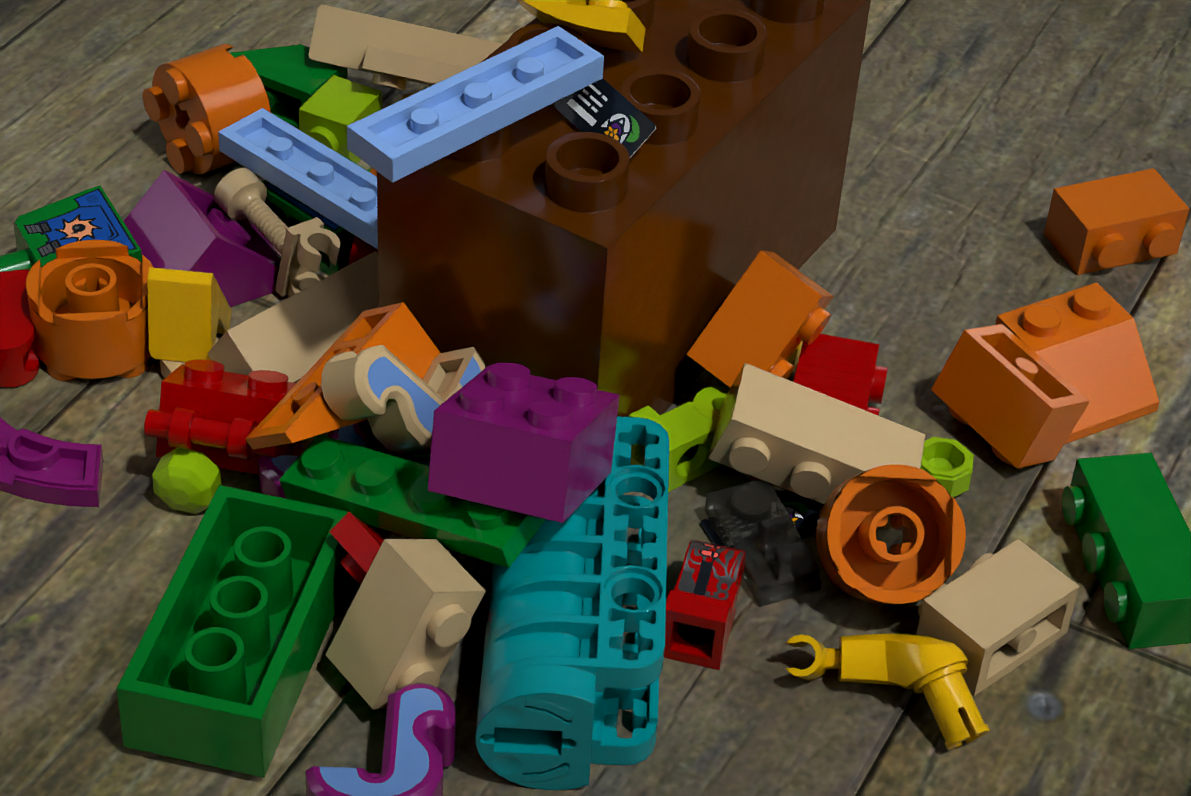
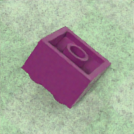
M163 170L123 221L140 247L142 255L151 262L153 268L213 273L230 307L277 292L275 289L281 256L270 242L247 218L238 221L231 219L216 204L213 195L166 170Z

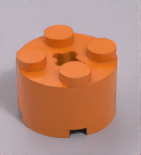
M221 44L160 65L154 73L152 87L143 91L142 99L145 110L154 122L159 123L167 142L166 153L172 168L179 174L187 171L195 174H204L236 162L220 152L218 132L261 108L271 113L265 88L256 69L245 55L234 58L228 52L233 48L229 44Z
M83 240L68 243L55 249L56 259L48 262L43 267H41L39 259L28 272L26 290L30 317L35 327L34 343L36 352L41 361L46 364L48 374L59 381H71L76 378H107L116 375L123 378H132L143 374L148 368V359L151 356L149 352L147 288L149 267H153L151 262L144 255H142L141 262L128 254V246L109 240Z
M901 464L883 465L866 470L848 478L835 487L821 509L816 528L818 554L831 582L854 598L874 604L912 603L922 600L935 592L959 566L966 542V527L963 513L954 497H951L937 479L925 470ZM888 517L891 518L890 524L892 529L902 531L903 533L902 543L891 545L889 553H887L886 543L876 539L877 527L885 526Z

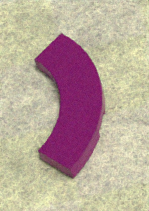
M0 417L1 491L49 504L99 507L104 462L102 444L72 443L52 439L24 428L16 430Z

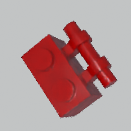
M203 359L189 360L185 364H181L161 381L159 410L149 409L144 422V434L157 437L155 457L160 458L176 448L203 452L219 468L259 475L258 459L260 457L277 458L279 455L300 456L303 440L260 449H252L245 440L297 384L288 382V376L277 371L256 370L250 372L249 375L226 372L224 371L225 366L216 361Z

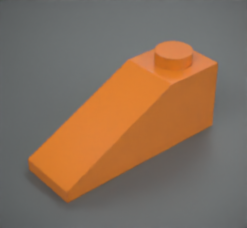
M404 302L363 311L245 440L252 449H260L295 443L368 420L367 418L352 421L342 420L330 409L324 399L321 388L322 371L326 362L339 353L354 351L358 355L360 351L366 348L384 345L423 380L433 359L440 354V351Z

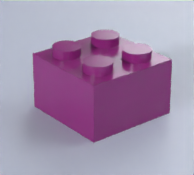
M495 363L490 366L488 365L434 410L428 491L564 523L611 473L620 395L597 390V385L594 382L583 378L565 377L552 380L530 375L531 371L520 364Z

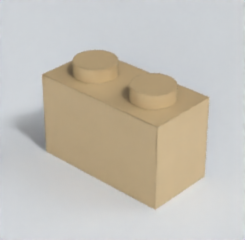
M384 539L325 655L372 709L387 708L388 695L403 686L413 683L439 686L440 676L458 642L469 630L471 618L486 591L437 539Z
M1017 539L994 555L992 553L982 555L975 561L969 571L947 585L944 583L935 592L923 598L918 608L920 619L916 635L929 636L955 643L964 652L969 662L966 665L967 672L962 676L971 695L976 696L1067 633L1080 586Z

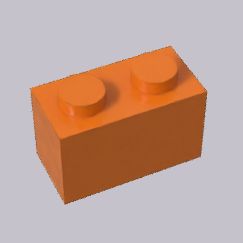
M1152 168L1054 188L1044 235L1076 275L1177 254L1190 208L1161 175Z
M761 250L686 355L730 388L745 363L788 379L794 369V366L788 362V359L801 341L810 345L823 331L831 318V314L825 308L834 296L776 253Z
M1003 324L964 330L931 388L949 406V412L955 419L971 426L991 445L993 453L1000 460L1017 469L1055 460L1090 402Z

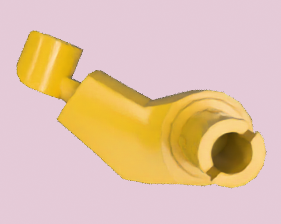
M893 633L840 636L838 648H825L816 639L803 634L793 636L786 642L787 645L793 647L812 646L815 651V660L807 669L786 668L789 673L800 679L814 680L822 676L827 669H838V680L840 682L896 685L906 689H914L915 693L923 692L945 739L944 744L947 750L961 747V742L964 740L967 744L990 732L962 676L967 672L966 665L969 660L955 643L923 635Z

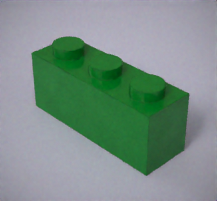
M1152 452L1077 459L1071 484L1066 486L1062 492V511L1066 523L1069 526L1075 527L1081 540L1086 569L1089 573L1096 574L1104 592V607L1108 619L1112 623L1118 624L1128 649L1191 643V532Z

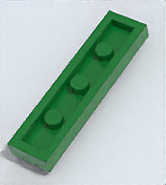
M317 435L279 479L287 499L349 511L365 524L414 539H437L446 549L506 568L512 565L546 520L428 491L430 466L324 435Z

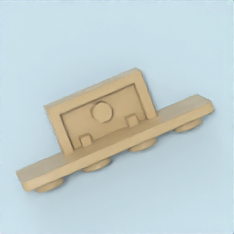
M320 5L317 9L308 55L312 61L372 73V84L405 90L407 81L428 85L429 87L479 64L503 44L328 5Z

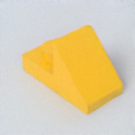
M149 267L147 278L148 334L151 357L158 360L179 362L196 359L211 360L208 352L215 345L216 334H224L229 330L232 310L213 273Z

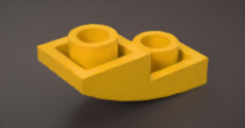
M517 0L524 9L543 23L569 27L581 34L587 43L620 51L638 53L643 51L646 28L631 8H628V5L620 0H589L588 5H586V0Z

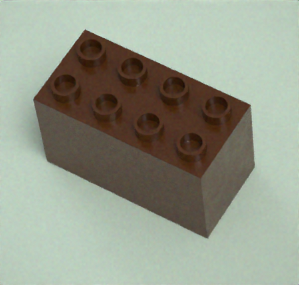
M620 0L626 3L628 8H631L646 28L642 53L596 46L587 43L581 34L569 27L543 23L537 18L533 19L525 27L515 31L508 41L483 61L559 26L604 55L603 79L656 125L655 131L630 158L625 146L616 139L600 133L581 132L555 108L554 102L393 183L377 171L378 308L404 302L440 353L474 347L485 363V368L495 363H515L527 367L531 371L530 375L552 380L577 377L590 380L597 385V390L620 395L617 416L628 417L629 414L648 405L659 415L664 414L705 370L704 367L686 354L761 250L774 252L799 270L836 230L871 0Z

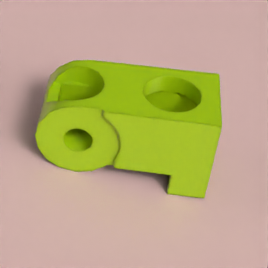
M711 386L704 388L696 393L693 402L689 401L661 415L649 405L628 415V417L653 420L667 431L669 436L668 492L722 465L708 459L721 403L727 395L729 387ZM631 445V465L644 466V445Z

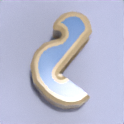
M384 345L366 348L360 351L358 355L354 351H349L331 357L326 362L322 371L321 388L328 406L342 420L352 421L367 418L373 435L387 450L406 456L431 453L434 410L485 369V363L474 347L440 353L433 359L422 380Z

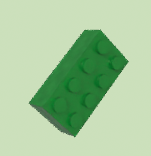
M222 485L218 486L117 686L123 747L265 778L351 577V574L340 563L348 552L329 532L349 511Z

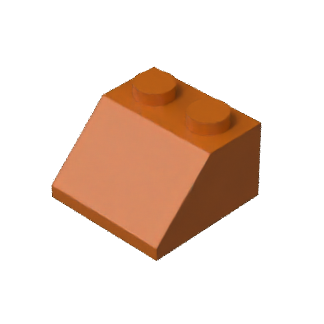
M1097 282L997 315L995 325L1003 324L1090 400L1065 444L1158 410L1160 401L1135 319Z

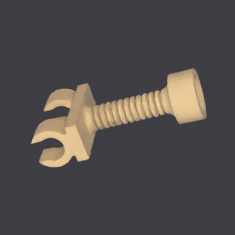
M248 168L233 170L218 183L214 191V201L231 219L238 221L247 218L282 255L275 290L281 296L288 295L290 297L324 279L325 277L315 273L319 272L322 258L319 251L327 254L329 260L336 266L340 250V239L332 231L324 229V223L318 217L288 228L265 204L267 188Z

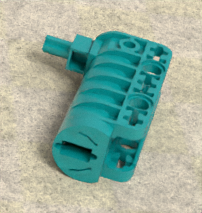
M617 416L611 473L564 523L546 519L509 568L492 563L475 740L478 753L485 764L495 773L513 783L541 790L575 789L589 785L590 764L634 765L646 760L654 751L658 726L659 676L663 670L665 650L669 436L667 431L653 420L640 417ZM631 445H644V466L630 465ZM396 456L430 466V457ZM628 492H640L650 496L653 499V501L645 497L623 494ZM628 527L639 528L638 544L627 543ZM622 605H636V609H625ZM624 632L635 633L634 644L623 643ZM618 709H632V738L617 737Z

